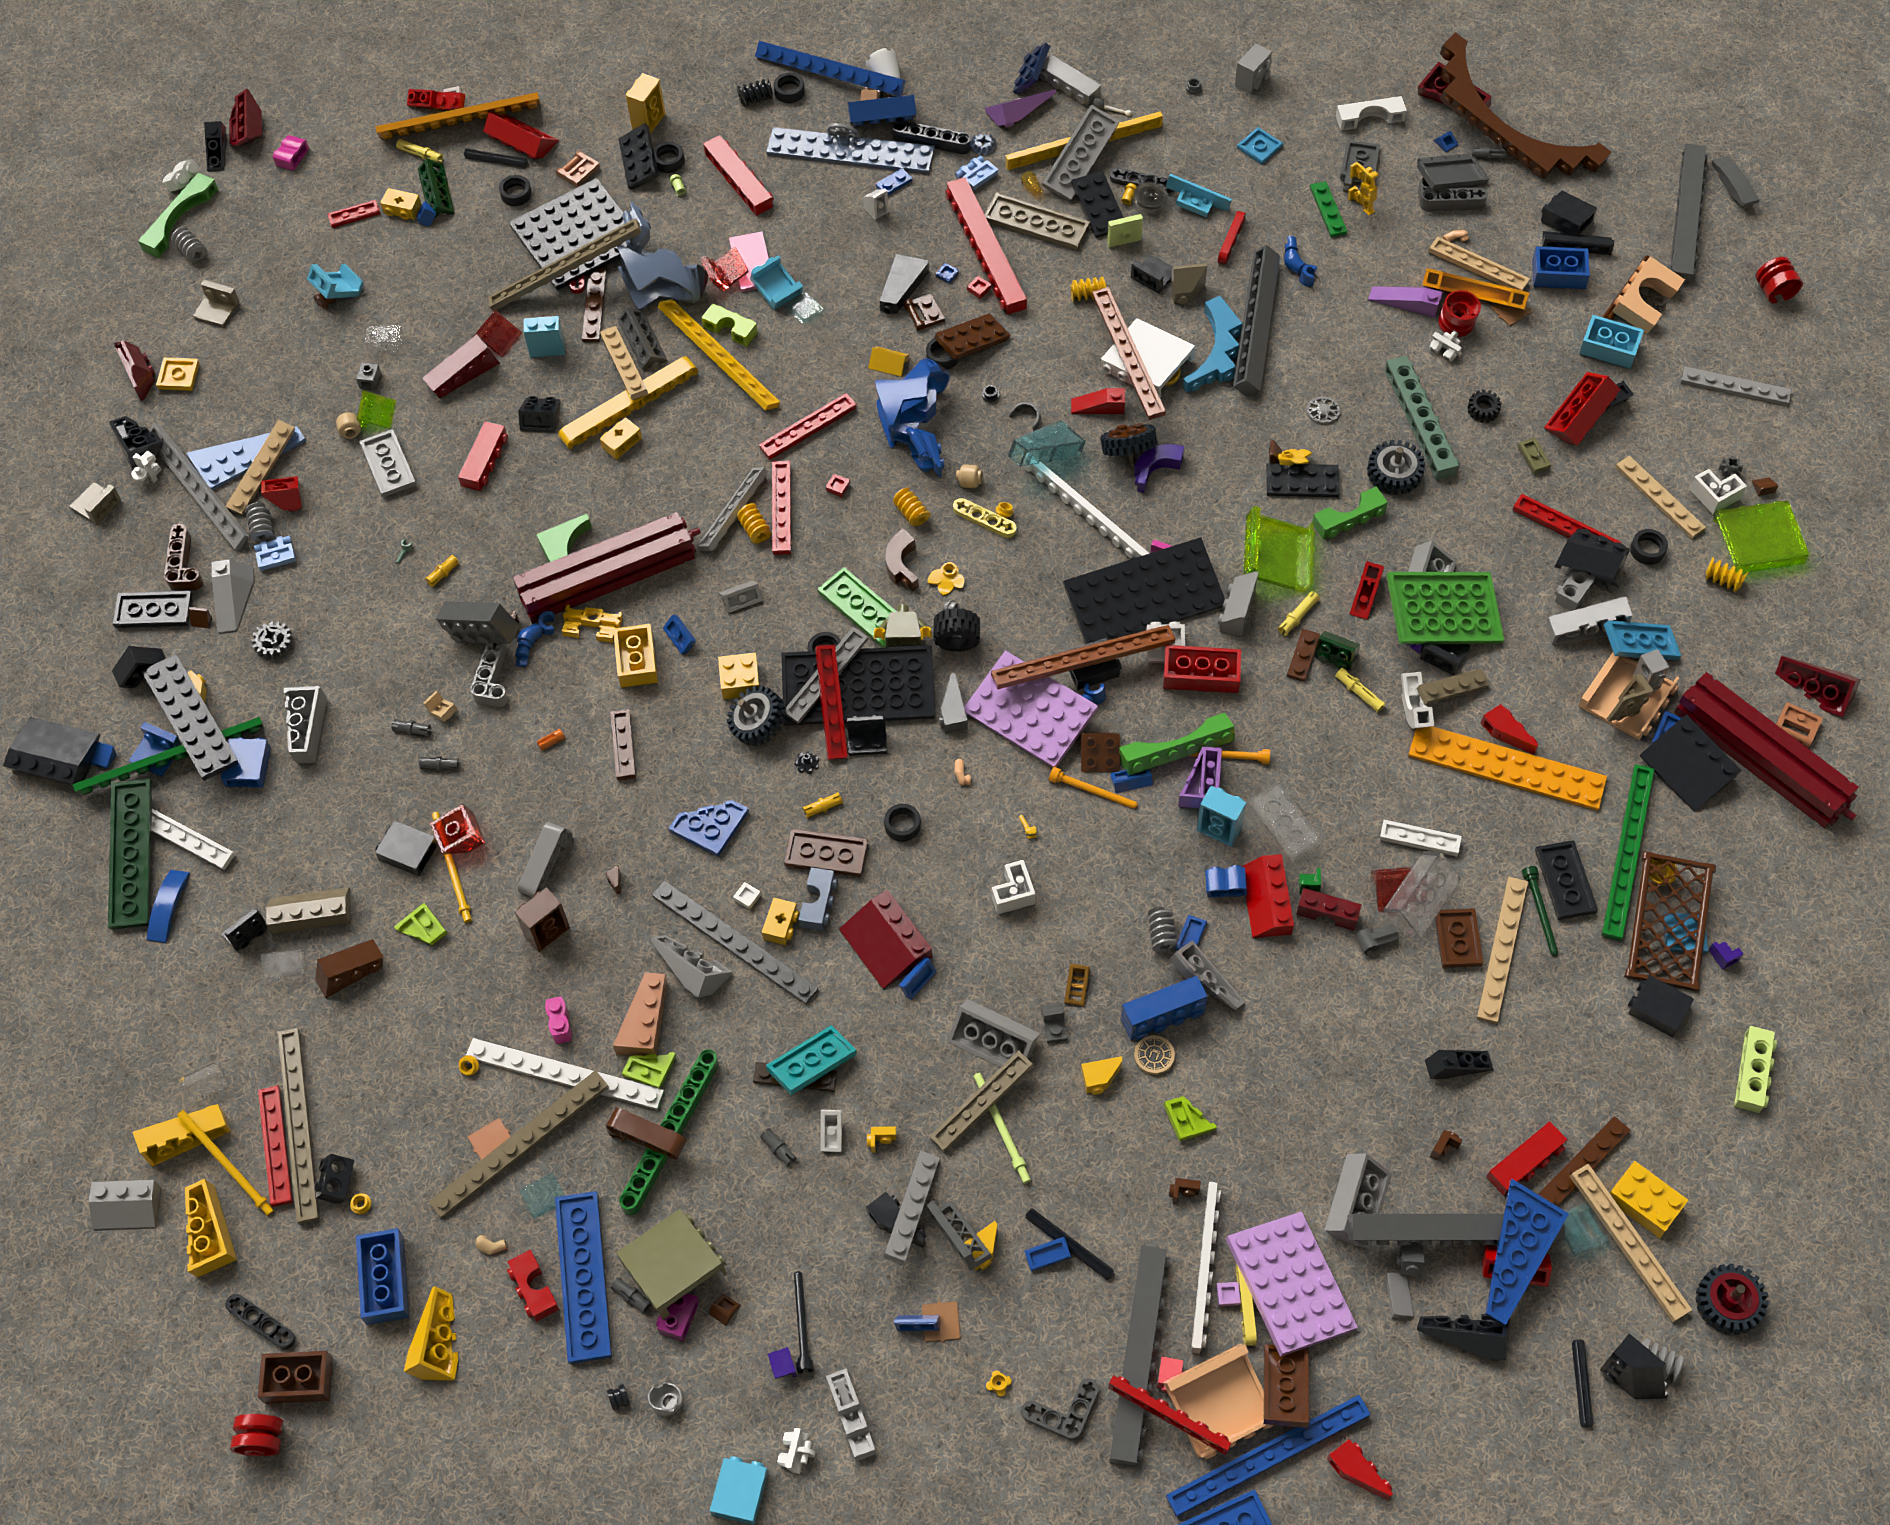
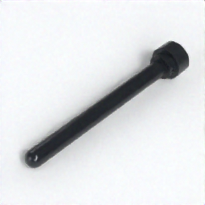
M796 1271L794 1273L800 1351V1357L796 1362L797 1373H803V1369L813 1372L814 1363L808 1355L802 1273Z

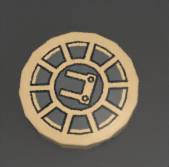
M1151 1035L1144 1037L1135 1047L1134 1060L1138 1068L1146 1074L1160 1075L1167 1072L1174 1063V1048L1167 1039L1161 1036Z

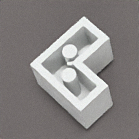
M1708 469L1694 477L1690 491L1712 514H1715L1740 500L1747 486L1736 474L1720 481Z
M1024 860L1004 865L1007 883L992 887V900L997 915L1035 904V891Z

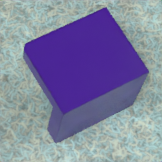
M1714 942L1708 950L1722 970L1739 962L1743 956L1740 948L1732 951L1726 942H1722L1719 945L1717 942Z
M788 1347L768 1353L775 1379L792 1374L793 1378L797 1377Z

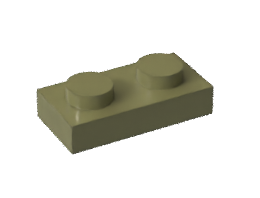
M1536 438L1519 442L1518 448L1533 474L1550 469L1551 464Z

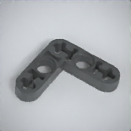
M1084 1379L1077 1389L1067 1415L1036 1401H1027L1022 1406V1417L1027 1422L1065 1439L1076 1440L1082 1433L1098 1395V1384L1093 1379ZM1089 1384L1093 1385L1092 1389L1095 1390L1090 1392L1087 1400H1091L1090 1403L1082 1399L1085 1394L1083 1386L1087 1387ZM1077 1404H1083L1087 1411L1083 1415H1078L1075 1413L1074 1407ZM1031 1406H1034L1035 1412L1041 1414V1410H1044L1042 1422L1037 1421L1039 1416L1032 1414L1031 1417L1027 1416L1028 1412L1025 1409H1030ZM1070 1415L1077 1420H1083L1082 1423L1077 1421L1075 1429L1078 1432H1073L1072 1435L1068 1434V1429L1066 1428V1426L1070 1427L1073 1423V1418H1069ZM1047 1416H1056L1058 1423L1055 1426H1048L1045 1422Z

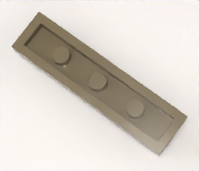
M1481 668L1421 684L1416 689L1424 705L1478 691L1488 687L1490 684Z

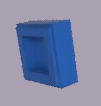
M944 263L935 275L937 278L950 284L958 275L959 270Z

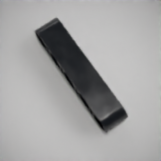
M902 120L895 121L892 124L893 139L898 142L931 145L935 149L958 154H967L971 150L970 136L967 133Z

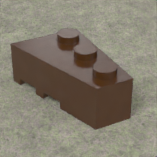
M371 939L317 959L315 981L324 997L328 998L363 977L380 970L383 966L384 957L375 941Z

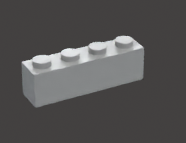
M1049 55L1045 59L1039 75L1042 81L1049 82L1055 89L1059 88L1067 96H1072L1080 104H1085L1088 107L1094 102L1095 97L1099 98L1101 96V85L1053 55Z

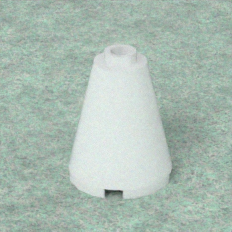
M886 48L877 50L870 55L869 61L866 60L868 70L900 78L897 54L893 49L891 51H887Z

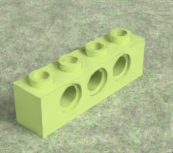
M1749 1026L1745 1032L1734 1107L1760 1113L1763 1108L1767 1107L1769 1096L1766 1095V1090L1771 1085L1769 1070L1771 1071L1774 1065V1059L1771 1056L1777 1045V1040H1774L1775 1032L1754 1026ZM1755 1049H1759L1763 1054L1757 1053ZM1752 1067L1757 1068L1760 1073L1755 1072ZM1750 1086L1755 1087L1758 1092L1753 1091Z

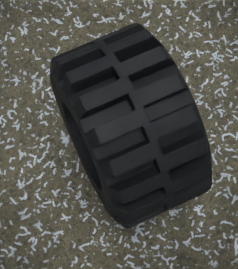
M962 608L941 611L934 618L933 641L939 648L947 651L971 650V648H975L980 643V618L976 613Z

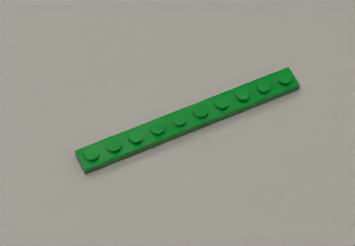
M260 717L221 730L226 740L242 737V734L247 732L249 734L259 732L263 724ZM180 745L72 785L77 794L86 795L93 792L94 788L99 786L100 788L108 787L111 785V782L118 779L119 781H125L131 778L130 775L144 774L150 771L149 768L153 766L160 768L168 764L167 761L185 759L188 753L184 746Z
M1637 764L1634 765L1601 933L1603 937L1621 941L1623 938L1654 773L1653 768Z

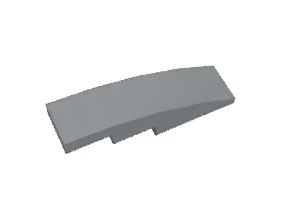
M847 1369L827 1375L826 1379L855 1461L877 1454Z

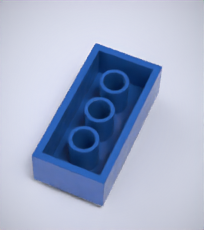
M914 95L847 103L849 122L853 123V126L864 125V121H869L870 124L880 123V119H886V122L897 121V117H902V120L913 119V116L916 115Z
M1194 976L1122 1004L1121 1021L1130 1040H1142L1151 1032L1160 1033L1169 1025L1178 1026L1187 1018L1192 1017V1019H1196L1202 1016L1203 1012H1205L1207 994L1198 976Z
M398 1228L356 1235L361 1319L366 1325L409 1318L404 1236Z

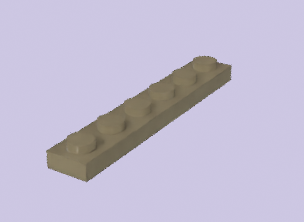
M1018 1050L930 1135V1138L946 1152L1034 1067L1033 1064Z

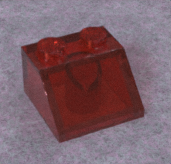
M464 804L430 822L443 855L468 853L485 843L474 813Z

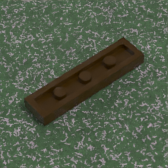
M756 1062L753 1083L781 1086L766 1070V1065L769 1063ZM831 1070L803 1089L834 1092L837 1071Z

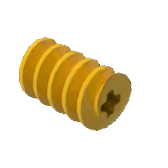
M1094 277L1092 283L1089 278L1086 279L1085 283L1083 279H1080L1079 283L1073 280L1070 286L1072 302H1074L1075 297L1081 301L1082 296L1087 301L1089 295L1094 300L1092 296L1093 291L1107 288L1104 278L1100 277L1098 282L1097 278Z
M903 488L895 494L893 504L901 511L911 526L916 527L927 522L931 513L927 511V508L923 506V503L919 501L915 493L910 491V488Z
M750 503L740 509L737 518L747 532L748 537H750L751 542L759 544L768 540L772 533L769 531L770 527L766 524V520L763 519V515L760 514V510L757 509V505Z
M1712 557L1705 572L1706 580L1713 577V583L1720 580V586L1727 583V589L1734 586V592L1741 588L1747 573L1744 576L1742 575V569L1735 572V566L1728 569V563L1721 566V560L1714 563V557Z

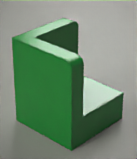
M1316 868L1315 874H1299V894H1302L1303 888L1320 892L1321 868Z

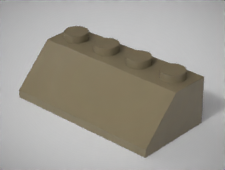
M349 887L271 898L266 906V925L271 934L351 923Z

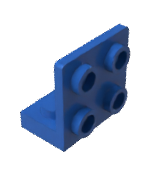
M144 722L140 727L144 738L130 757L129 762H136L182 744L178 736ZM173 760L167 761L168 764L160 768L153 766L149 768V772L162 777Z

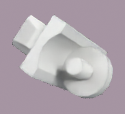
M1453 331L1451 334L1445 332L1442 336L1435 332L1432 335L1433 341L1429 346L1430 350L1438 354L1442 347L1445 348L1446 352L1443 354V358L1452 362L1456 356L1460 357L1462 355V347L1459 346L1461 341L1457 339L1458 333L1456 331Z
M146 451L142 456L136 453L133 459L137 467L131 473L132 478L135 481H144L147 477H150L151 481L155 483L158 480L156 475L161 471L160 466L154 462L156 461L155 456L149 451Z
M794 1428V1432H785L783 1444L790 1447L789 1453H780L777 1463L792 1473L800 1474L802 1464H807L808 1457L813 1458L816 1454L814 1450L810 1449L812 1442L808 1441L809 1435L802 1432L800 1428Z

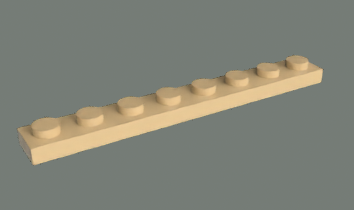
M1508 876L1476 1019L1494 1024L1498 1022L1528 881Z
M1587 1164L1572 1173L1569 1177L1670 1320L1674 1322L1692 1311L1689 1304L1590 1165Z

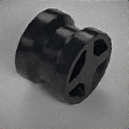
M624 1384L619 1385L617 1389L607 1390L613 1411L618 1410L619 1406L630 1405Z

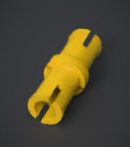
M451 555L444 563L437 565L436 569L425 578L427 583L434 587L443 577L446 578L449 572L459 564L458 559Z
M839 792L824 799L821 797L817 802L803 806V811L806 813V817L809 818L820 812L825 813L828 809L843 804Z

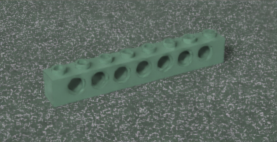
M1407 356L1387 360L1385 372L1435 480L1455 476L1459 468V461L1454 457L1452 446L1446 440L1445 431L1441 429L1439 419L1433 413V406L1427 400L1426 391L1420 385L1419 376L1415 375L1412 362H1409Z

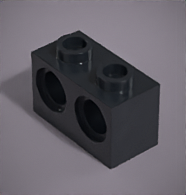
M329 1154L322 1159L319 1165V1171H321L320 1178L317 1179L314 1186V1191H316L315 1198L335 1204H340L346 1200L354 1160L335 1154ZM332 1164L338 1167V1173L332 1170ZM327 1184L333 1186L334 1193L327 1189Z

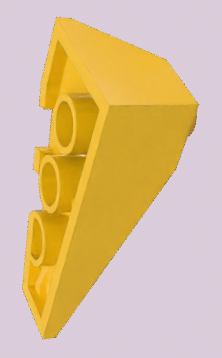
M436 1286L432 1287L410 1345L404 1372L421 1380L452 1381L455 1379L458 1352L452 1353L451 1341L457 1339L456 1333H452L450 1329V1322L455 1319L453 1296L451 1293Z

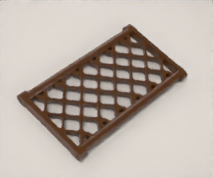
M1644 851L1642 852L1643 866L1628 969L1625 970V977L1646 981L1649 975L1655 977V975L1664 971L1670 979L1655 978L1670 986L1685 988L1695 992L1700 991V968L1713 874L1716 872V865ZM1652 860H1657L1666 863L1660 867H1656L1655 864L1651 862ZM1671 863L1686 867L1677 871ZM1669 866L1674 875L1670 878H1665L1660 869ZM1692 867L1705 869V873L1697 875ZM1690 870L1695 878L1690 882H1685L1680 873ZM1657 873L1663 880L1657 886L1649 882V876ZM1674 877H1678L1683 883V886L1677 890L1669 883V880ZM1698 881L1703 885L1702 892L1694 893L1689 884ZM1663 884H1666L1672 891L1666 897H1663L1657 890ZM1686 888L1692 895L1687 901H1683L1678 895V891ZM1655 892L1660 901L1654 905L1646 900L1647 893ZM1676 896L1681 904L1676 908H1671L1666 899ZM1693 899L1701 904L1700 911L1692 912L1686 903ZM1660 903H1664L1669 909V912L1664 916H1660L1655 910V906ZM1680 907H1684L1689 913V916L1684 920H1681L1675 913V910ZM1651 910L1658 919L1653 923H1648L1643 919L1644 912ZM1669 914H1672L1678 921V924L1673 927H1669L1663 919ZM1692 918L1698 922V927L1696 930L1689 931L1684 922ZM1657 922H1661L1666 928V931L1661 935H1658L1652 928V925ZM1677 926H1682L1687 933L1681 939H1678L1672 931ZM1649 929L1655 936V939L1646 942L1641 938L1642 931ZM1667 933L1671 934L1675 939V943L1670 946H1666L1661 940V937ZM1690 937L1693 941H1696L1695 948L1687 950L1681 941ZM1654 941H1659L1664 948L1658 954H1655L1649 947ZM1675 945H1679L1684 951V954L1678 958L1674 957L1670 951V948ZM1643 948L1648 949L1652 958L1643 961L1638 957L1639 950ZM1664 952H1667L1673 959L1668 965H1663L1658 958ZM1684 956L1689 957V959L1693 960L1692 968L1684 969L1679 960ZM1656 960L1661 969L1656 973H1652L1647 967L1648 962ZM1672 964H1676L1682 971L1676 977H1673L1667 970V967ZM1644 967L1649 975L1636 973V969ZM1685 975L1690 979V983L1676 981V979Z

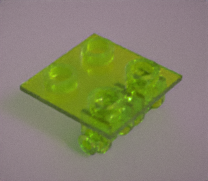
M363 390L357 414L361 427L366 428L367 425L374 424L384 428H391L396 400Z

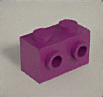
M687 1293L669 1305L667 1310L670 1315L665 1319H662L659 1315L656 1327H658L659 1334L684 1342L699 1305L698 1297Z

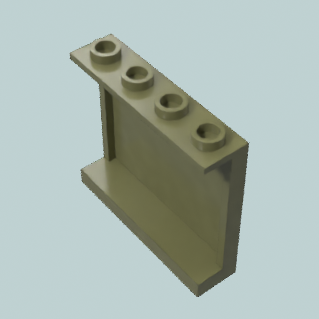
M678 1209L616 1252L625 1269L662 1319L670 1315L667 1310L669 1305L716 1272L721 1270L724 1276L727 1275L724 1268L727 1264L720 1254L715 1255L714 1252L716 1250L709 1240L705 1242V1235L699 1227L695 1229L693 1226L695 1222L688 1213L685 1215L681 1209Z

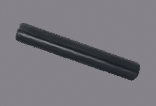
M468 148L464 152V157L467 159L526 168L528 164L527 159L523 157Z
M1576 1339L1572 1342L1579 1418L1581 1427L1588 1428L1593 1426L1585 1342L1584 1340Z

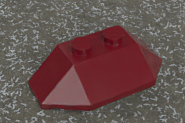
M247 88L235 96L234 99L235 104L229 119V144L238 147L249 144L262 135V110Z
M124 340L115 342V348L140 401H143L155 382L152 376L155 375V372L151 365H147L150 361L146 353H141L139 347Z

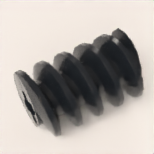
M762 79L761 84L757 80L755 81V86L750 82L749 88L746 84H743L742 88L737 86L739 100L741 103L744 102L746 106L748 105V100L754 104V98L760 102V97H763L764 101L766 100V95H769L771 99L773 97L769 79H767V82L765 79Z

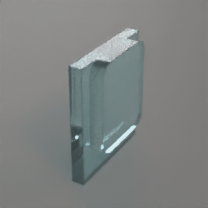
M805 291L783 305L802 324L824 310Z
M553 1172L519 1190L533 1218L556 1207L555 1197L565 1196Z

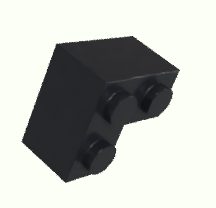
M128 646L112 669L118 686L121 688L137 687L144 677L141 670L165 660L166 657L160 648Z

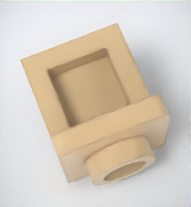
M437 691L423 703L432 716L443 722L451 718L453 713L458 710L453 703L444 700Z

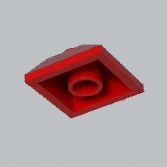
M298 476L261 481L262 496L282 510L293 512L302 508Z

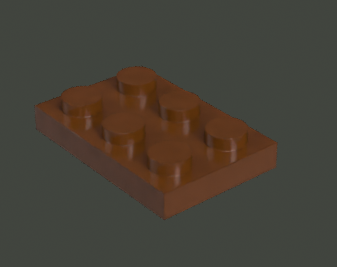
M1475 908L1435 910L1434 917L1442 968L1482 966L1483 957Z

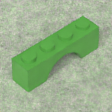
M1376 486L1360 494L1359 506L1351 512H1338L1328 507L1313 515L1312 524L1323 539L1327 537L1333 538L1343 530H1351L1356 524H1365L1374 516H1382L1386 512L1388 502Z

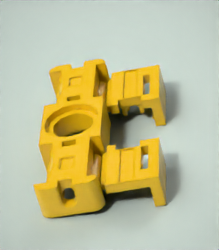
M1356 162L1350 166V178L1355 176L1358 179L1361 178L1363 182L1361 183L1360 191L1356 186L1349 189L1348 200H1356L1365 208L1363 211L1371 215L1375 212L1373 210V202L1377 199L1378 188L1375 186V179L1379 175L1376 171L1373 172L1371 167L1365 169Z
M567 605L565 608L566 612L563 614L565 623L562 635L579 638V626L596 627L600 629V632L596 634L597 641L613 643V629L620 628L622 613L619 612V615L604 613L603 609L585 607V610L572 609L570 605ZM592 615L597 616L595 620L588 619Z

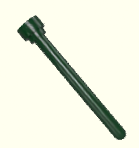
M1529 866L1521 872L1523 878L1530 884L1550 954L1557 956V945L1537 883L1539 872L1536 866Z

